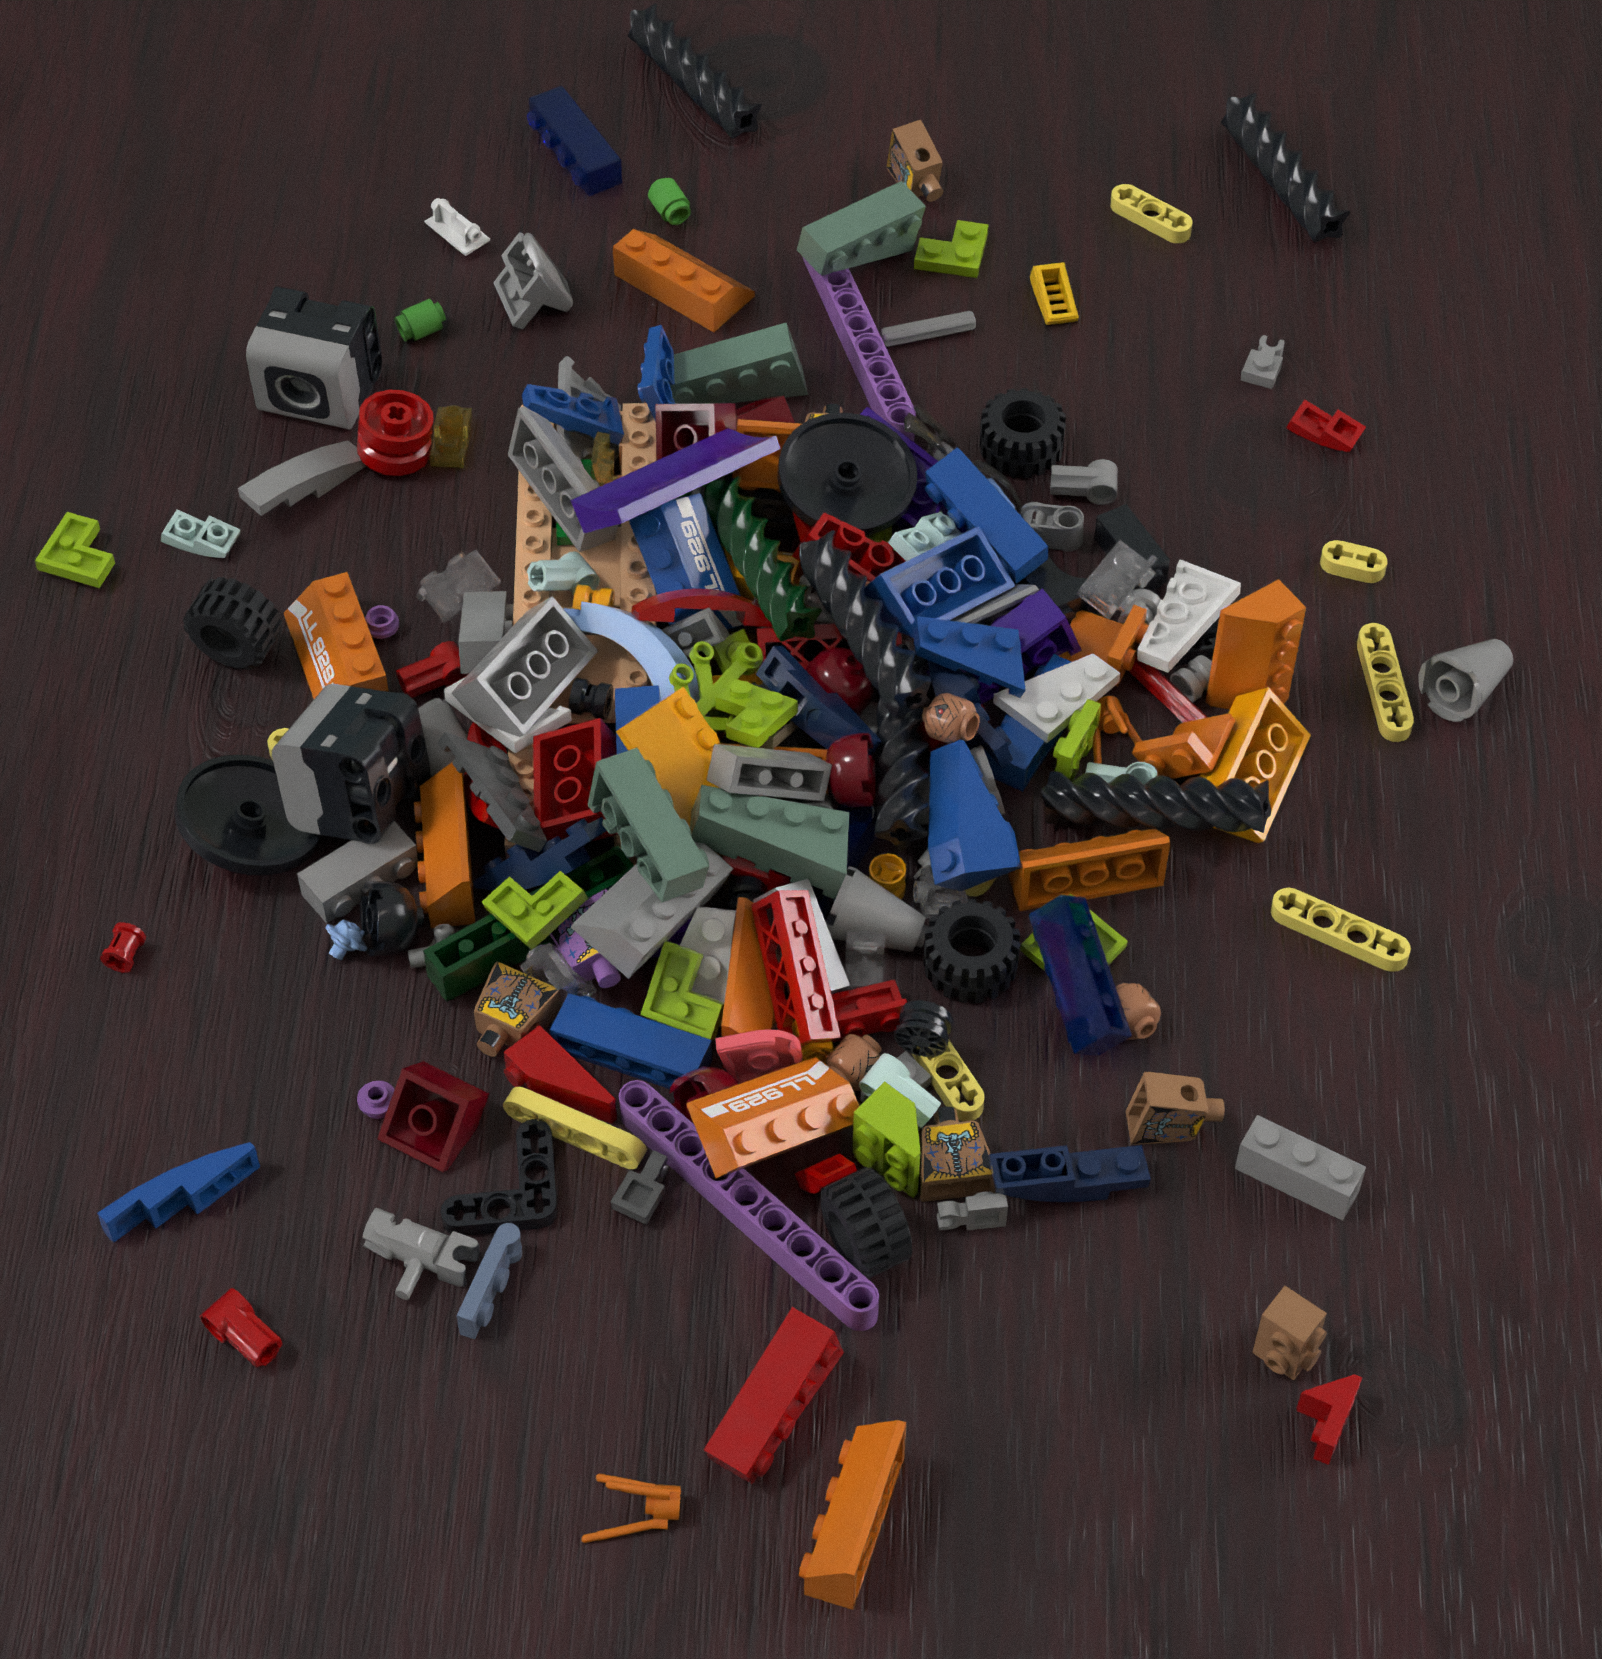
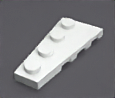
M1180 559L1176 566L1174 578H1171L1167 585V593L1164 599L1160 600L1157 607V614L1154 620L1150 622L1138 647L1137 660L1169 673L1218 619L1220 610L1228 607L1238 597L1241 583Z

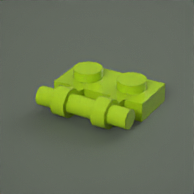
M1087 699L1081 711H1074L1068 726L1070 732L1066 738L1060 737L1053 753V757L1057 758L1055 771L1062 773L1071 781L1074 780L1079 771L1081 758L1087 756L1090 751L1093 736L1099 726L1101 704Z

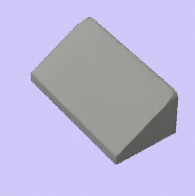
M709 607L661 629L676 643L686 657H689L691 649L699 641L707 642L713 646L724 641L729 636L726 627Z

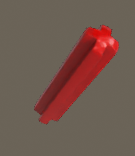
M1136 657L1133 667L1129 672L1182 723L1208 718L1157 668L1138 661Z

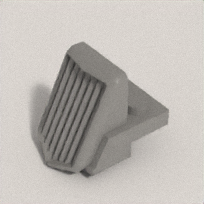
M519 232L501 255L506 267L493 283L512 325L524 329L543 304L568 312L572 307L573 300L568 282L534 236L530 233L524 235Z

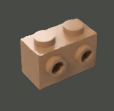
M1284 1286L1261 1316L1252 1353L1264 1360L1265 1364L1275 1373L1285 1374L1294 1380L1302 1369L1310 1371L1321 1354V1350L1318 1348L1327 1334L1323 1330L1327 1313L1287 1286Z

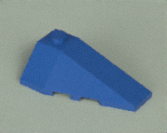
M961 739L930 752L928 851L934 884L957 891L967 890L1022 868L1015 832L1010 823L1003 819L997 808L999 803L996 797L989 793L982 780L983 774L965 741Z

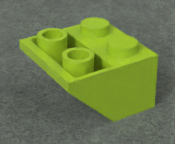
M884 1081L854 1111L853 1154L864 1167H872L883 1175L892 1188L897 1191L903 1190L912 1198L918 1193L921 1154L916 1106L914 1102Z

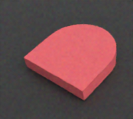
M756 1030L715 1038L716 1050L727 1073L732 1075L739 1084L802 1061L799 1039L785 1031Z

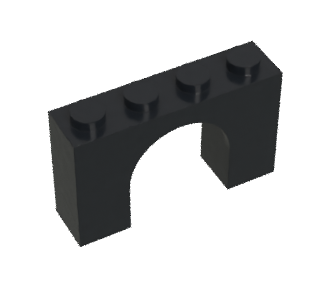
M1125 504L1096 517L1094 539L1113 563L1114 568L1111 571L1095 578H1078L1061 571L1048 556V560L1017 584L1036 585L1039 591L1043 588L1066 616L1069 624H1071L1078 611L1084 610L1097 614L1111 605L1126 602L1133 590H1154L1167 582L1170 559L1128 505Z

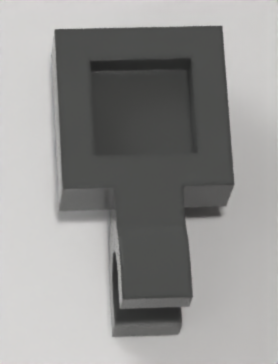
M653 1150L641 1174L629 1170L610 1202L611 1208L647 1225L666 1193L665 1186L660 1183L669 1172V1167L665 1165L668 1161L667 1156Z

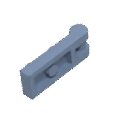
M512 1223L502 1224L496 1230L456 1315L460 1335L475 1339L480 1327H486L489 1324L494 1309L493 1299L496 1293H502L507 1285L510 1273L508 1267L510 1264L519 1261L522 1257L520 1231Z

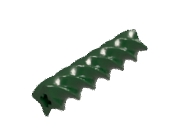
M741 476L726 481L715 479L707 483L704 490V501L715 530L719 534L723 546L732 556L736 568L745 578L749 590L758 600L765 617L771 622L778 639L783 642L793 637L814 638V622L822 612V609L820 607H811L804 603L808 586L798 585L791 581L794 563L779 560L777 553L781 542L764 537V528L768 520L751 515L754 497H744L738 494Z

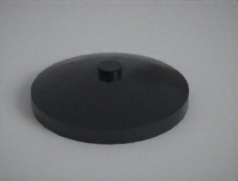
M829 413L804 422L789 435L780 453L777 480L786 504L808 525L813 526L823 513H827L864 531L865 536L891 527L907 512L916 490L917 467L907 444L895 431L873 418L854 413Z
M252 755L216 757L192 769L183 779L178 790L174 814L180 834L198 855L220 868L240 874L258 876L283 873L298 867L308 860L320 842L322 835L299 831L288 822L273 760Z

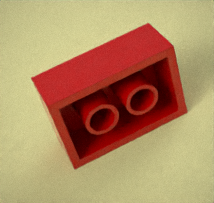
M601 718L533 736L534 814L540 821V826L547 842L558 835L562 840L569 837L566 829L584 818L588 824L600 817L606 819L601 811L593 813L588 807L596 762L617 755L616 736ZM607 831L601 836L594 839L593 841L608 838L619 834L617 832L609 834Z

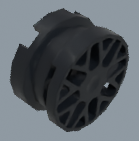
M918 1000L905 1003L900 1011V1024L896 1026L894 1039L901 1048L914 1055L923 1057L942 1055L947 1050L948 1035L952 1031L954 1018L944 1007L933 1002Z

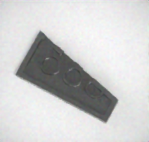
M444 732L438 741V745L445 752L451 751L455 756L452 764L457 771L463 774L466 772L473 780L470 789L476 797L489 804L486 811L507 840L540 852L547 839L542 831L539 819L535 816L529 804L530 800L519 783V777L512 769L508 755L498 747L491 746L488 748Z

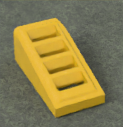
M1065 263L1033 266L1030 281L1046 325L1078 321L1079 316ZM1056 282V285L1045 286L1044 283ZM1047 292H1060V294L1047 295ZM1060 300H1063V302H1064V303H1061V304H1053V305H1050V303H1049V302H1052V301H1060ZM1067 310V313L1052 314V311Z

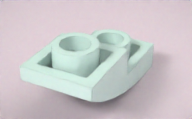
M177 509L161 534V542L190 553L225 558L240 535L241 529L210 515L204 522Z
M942 512L921 517L913 528L895 532L888 543L905 561H908L962 533L956 528L954 521Z

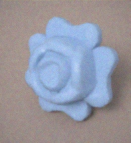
M343 919L335 926L326 925L325 928L331 935L334 943L329 951V954L342 960L347 951H366L367 946L362 940L365 931L360 930V927L355 923Z

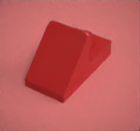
M1354 1374L1305 1390L1300 1394L1296 1408L1297 1411L1318 1420L1310 1440L1317 1443L1313 1459L1329 1465L1357 1397L1363 1377Z

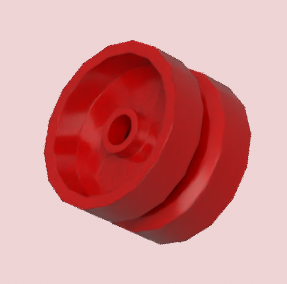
M404 390L380 391L366 398L359 408L357 454L362 463L373 471L393 476L415 473L424 467L430 458L433 431V411L429 404L418 395Z

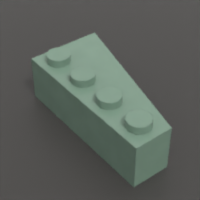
M900 181L802 227L797 251L821 276L910 252L913 250L926 206Z
M787 323L674 354L675 384L670 385L672 397L676 403H737L777 396L793 397L808 395L803 367Z
M638 748L597 761L588 807L593 813L602 812L606 818L603 820V826L609 834L616 832L619 834L621 850L627 858L635 856L638 859V872L661 902L703 888L707 871L709 870L708 857L705 851L701 848L698 849L693 841L691 830L686 820L680 819L675 811L670 793L666 789H662L658 783L652 763L643 758Z
M701 785L691 810L690 830L694 842L705 843L713 851L732 859H736L738 856L752 861L755 864V868L767 873L772 869L790 876V882L792 883L809 879L812 886L823 890L822 895L832 899L836 898L847 874L849 812L759 795L729 793L721 788Z

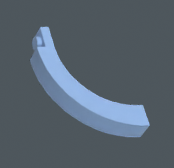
M581 602V610L564 608L565 612L583 633L605 636L630 652L642 665L653 686L659 685L661 700L674 693V686L669 681V674L672 669L681 663L691 667L694 677L688 685L690 696L696 703L700 700L694 668L682 650L660 628L649 621H639L631 612L601 604ZM676 673L680 679L686 680L683 674Z

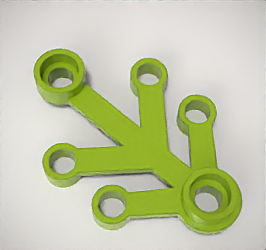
M699 641L689 653L690 660L695 667L700 700L696 704L710 728L715 732H726V725L736 717L735 715L730 714L728 718L705 716L711 709H716L715 696L733 680L739 679L743 674L751 675L757 671L762 664L763 654L760 647L755 643L740 644L732 654V665L713 684L710 660L714 656V649L709 643ZM697 651L704 652L706 657H701ZM682 663L677 664L669 674V681L674 686V692L684 686L690 696L688 685L694 677L693 670L688 665ZM676 673L683 674L686 680L680 679Z

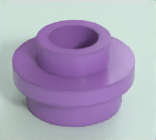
M378 605L372 607L365 616L367 626L373 638H388L395 634L399 628V618L388 606Z
M372 1081L365 1084L357 1095L359 1109L371 1118H384L395 1089L384 1081ZM377 1095L382 1096V1098L378 1100L371 1099L372 1097Z

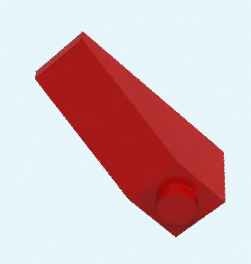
M540 1025L504 1051L506 1066L504 1074L514 1087L529 1089L593 1118L611 1124L617 1120L616 1099Z

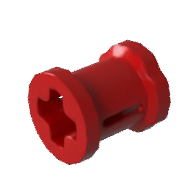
M120 922L115 924L112 931L114 937L109 947L104 949L100 960L108 968L117 972L127 973L131 971L134 965L133 957L138 947L145 943L146 935L137 926Z

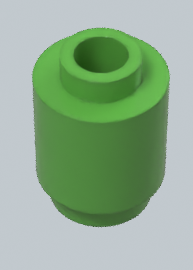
M661 178L651 185L648 198L665 222H669L671 225H678L688 219L691 213L690 202L674 179Z
M431 299L400 311L401 315L394 318L397 329L405 342L413 339V341L419 340L443 329L442 322L446 320L441 305L438 302L433 303Z

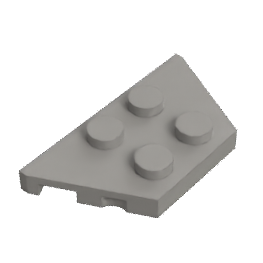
M566 356L559 363L558 389H562L570 397L578 398L580 393L592 394L593 400L604 402L606 397H611L591 377L586 381L572 369V365L575 362L570 357ZM618 403L619 411H621V405ZM557 424V431L562 434L565 443L572 453L580 459H591V462L613 463L619 457V445L608 441L599 442L590 435L578 431L570 432Z

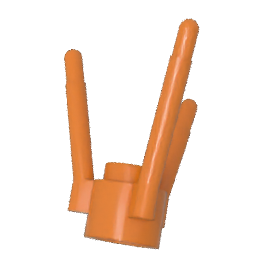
M1105 696L1096 701L1101 704L1099 726L1093 736L1094 763H1102L1101 730L1108 734H1114L1119 731L1123 734L1128 733L1135 745L1137 742L1142 741L1130 723L1127 713L1123 711L1119 699L1115 696Z
M597 1474L596 1480L606 1483L607 1489L646 1496L645 1514L653 1515V1519L585 1534L581 1540L584 1543L650 1529L668 1530V1520H679L681 1486L657 1485L617 1476Z

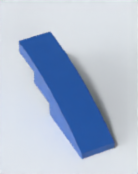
M249 1142L210 1153L170 1169L132 1189L97 1213L104 1233L114 1243L145 1219L156 1229L187 1205L198 1215L260 1168L255 1146Z

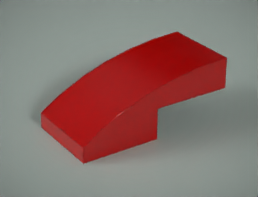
M1305 399L1286 427V429L1311 442L1346 452L1352 450L1366 426L1338 409L1332 417Z
M839 1153L795 1173L801 1189L814 1194L820 1192L825 1186L857 1172V1169L853 1162Z

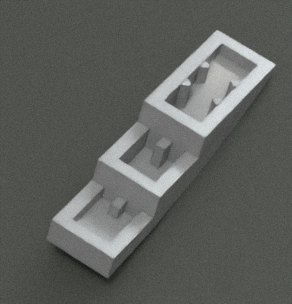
M349 441L320 447L281 463L238 488L239 497L262 516L281 502H285L291 507L310 493L319 498L366 465L362 463L357 454V447Z

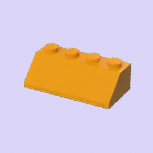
M683 686L621 727L616 733L628 751L638 748L643 758L652 763L658 783L662 789H666L670 793L675 811L680 819L686 820L690 827L691 810L701 785L720 788L707 781V775L714 744L721 743L715 731L710 728L699 711L695 700L689 696Z
M1269 687L1236 696L1229 711L1235 719L1230 736L1225 742L1213 770L1207 773H1200L1199 776L1206 778L1216 787L1230 778L1242 779L1253 788L1261 782L1269 781L1271 816L1267 818L1264 833L1255 831L1252 828L1241 832H1227L1256 843L1264 842L1311 736Z

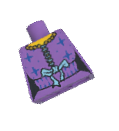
M607 889L586 900L550 933L551 938L569 966L586 981L596 978L599 986L602 988L616 985L621 979L619 971L576 933L571 926L608 891Z

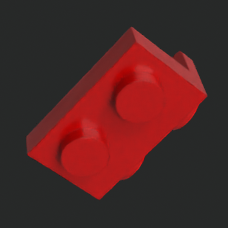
M895 979L831 994L841 1038L834 1042L841 1041L844 1036L849 1034L863 1037L864 1035L880 1031H895L896 1026L900 1024L899 1015L901 1008L905 1003H908L907 999L901 998Z

